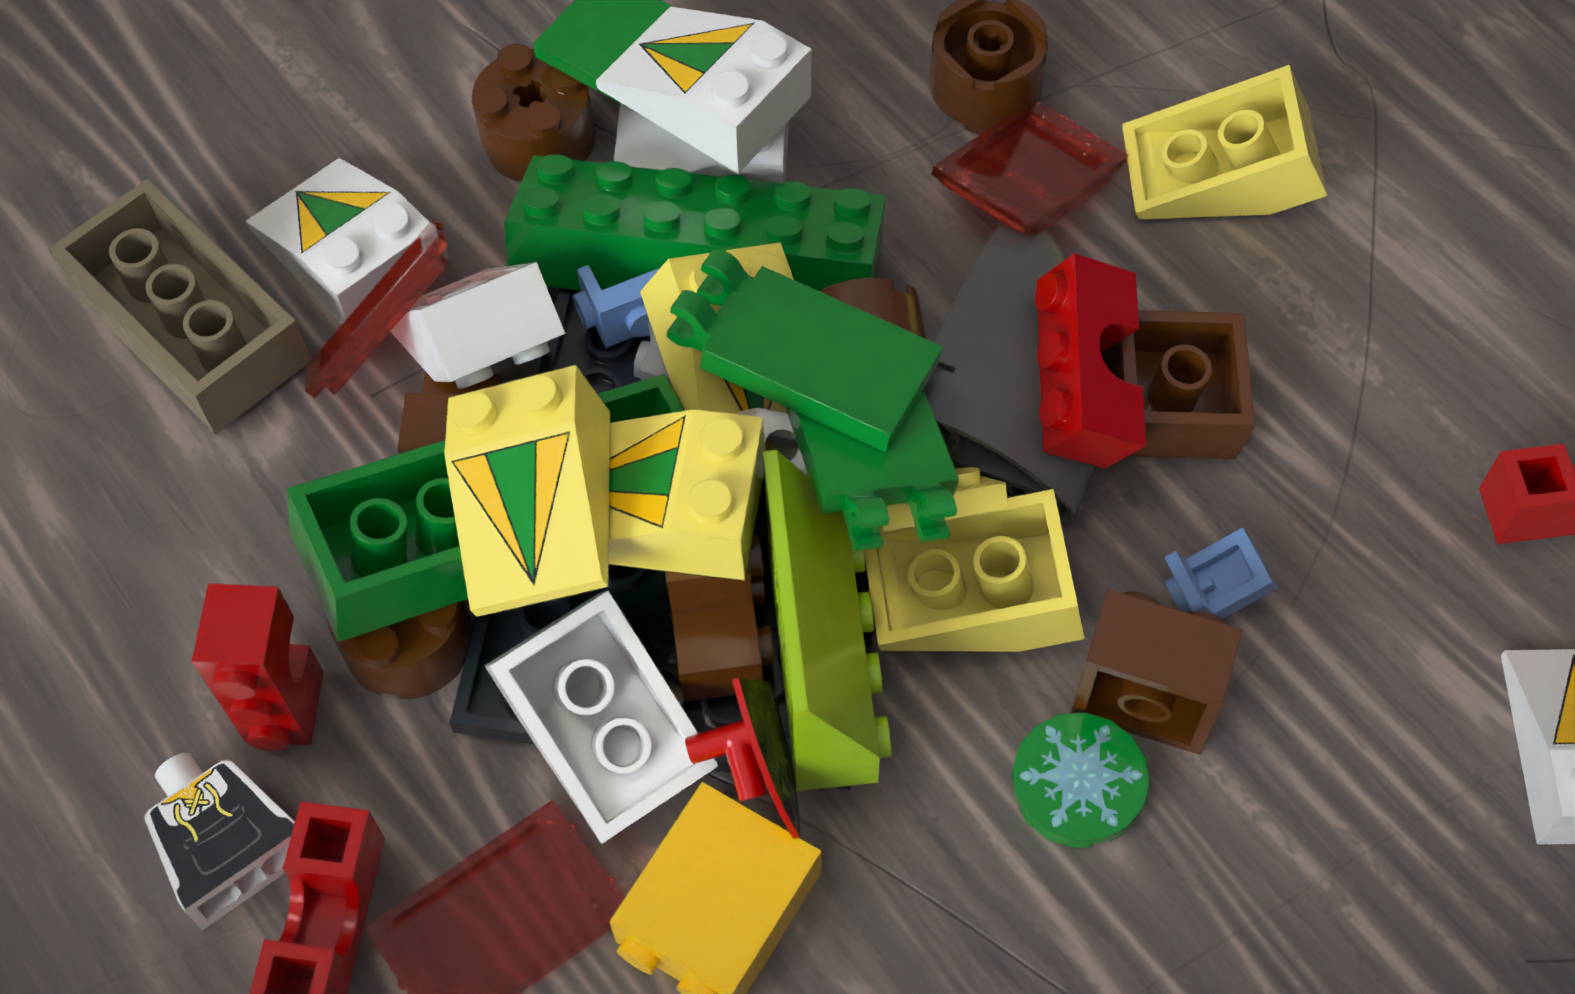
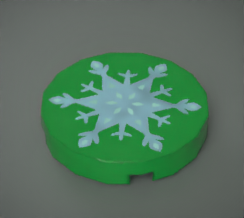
M1088 713L1059 714L1036 725L1020 743L1011 773L1012 789L1015 799L1019 804V811L1026 823L1047 840L1071 848L1092 847L1093 844L1103 843L1109 839V842L1123 836L1140 816L1150 784L1146 758L1133 737L1111 720Z

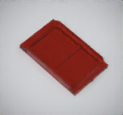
M1037 101L1029 108L1012 113L933 166L931 175L939 179L943 186L1010 228L1026 235H1038L1108 184L1114 172L1125 164L1128 154Z
M433 218L307 364L305 391L313 398H316L324 388L335 395L449 263L446 251L448 242L443 225Z
M551 800L364 928L397 977L398 987L406 991L407 994H520L610 931L611 925L609 921L624 899L616 889L614 880L606 875L576 833L575 825L568 822L555 802Z

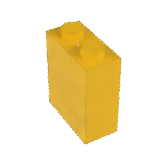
M702 782L609 921L615 942L620 944L616 951L625 961L642 972L652 974L657 967L679 980L680 982L676 988L681 994H747L821 875L822 851L800 838L793 840L787 830Z

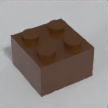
M1138 310L1139 330L1105 351L1108 369L1116 377L1125 382L1143 387L1146 447L1129 456L1236 459L1256 426L1244 313Z
M1107 589L1071 713H1088L1109 719L1128 733L1200 755L1224 703L1243 629L1227 625L1224 620L1211 613L1201 611L1186 613L1160 605L1156 599L1141 592L1128 591L1120 593Z

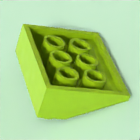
M778 450L763 451L768 550L796 791L878 783L880 758L891 757V741L887 716L874 717L871 695L882 693V677L878 653L866 654L863 633L874 631L870 593H857L855 573L865 572L864 550L854 551L849 540L842 511L821 514L811 481L806 474Z

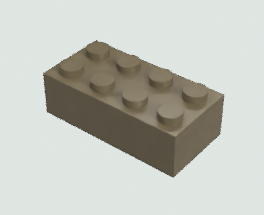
M148 179L138 184L48 248L70 289L214 434H217L312 361L296 320Z

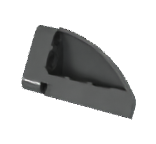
M1006 215L980 253L934 340V343L943 346L938 365L925 385L924 391L955 469L965 467L979 468L981 476L1005 482L1007 498L1054 489L1061 525H1067L1074 520L1090 479L1094 477L1097 466L1043 452L1042 424L1039 420L1041 389L1040 366L1037 362L1039 337L1035 291L1037 288L1036 280L1068 257L1049 231L1041 226ZM1104 351L1101 353V355L1106 366L1108 367L1106 354Z

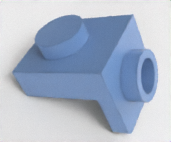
M589 265L577 269L581 292L572 295L575 309L586 330L595 326L605 348L633 337L650 335L648 314L640 291L657 273L659 268L604 290H601Z
M1243 527L1186 559L1177 551L1165 556V560L1174 575L1165 580V584L1180 611L1186 613L1201 611L1224 619L1279 589L1250 535Z

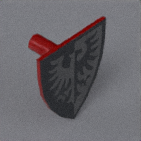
M746 678L733 679L732 682L743 720L686 737L685 746L689 759L693 764L726 755L739 802L766 795L762 780L763 776L778 813L793 840L800 838L799 807L795 777L771 681Z

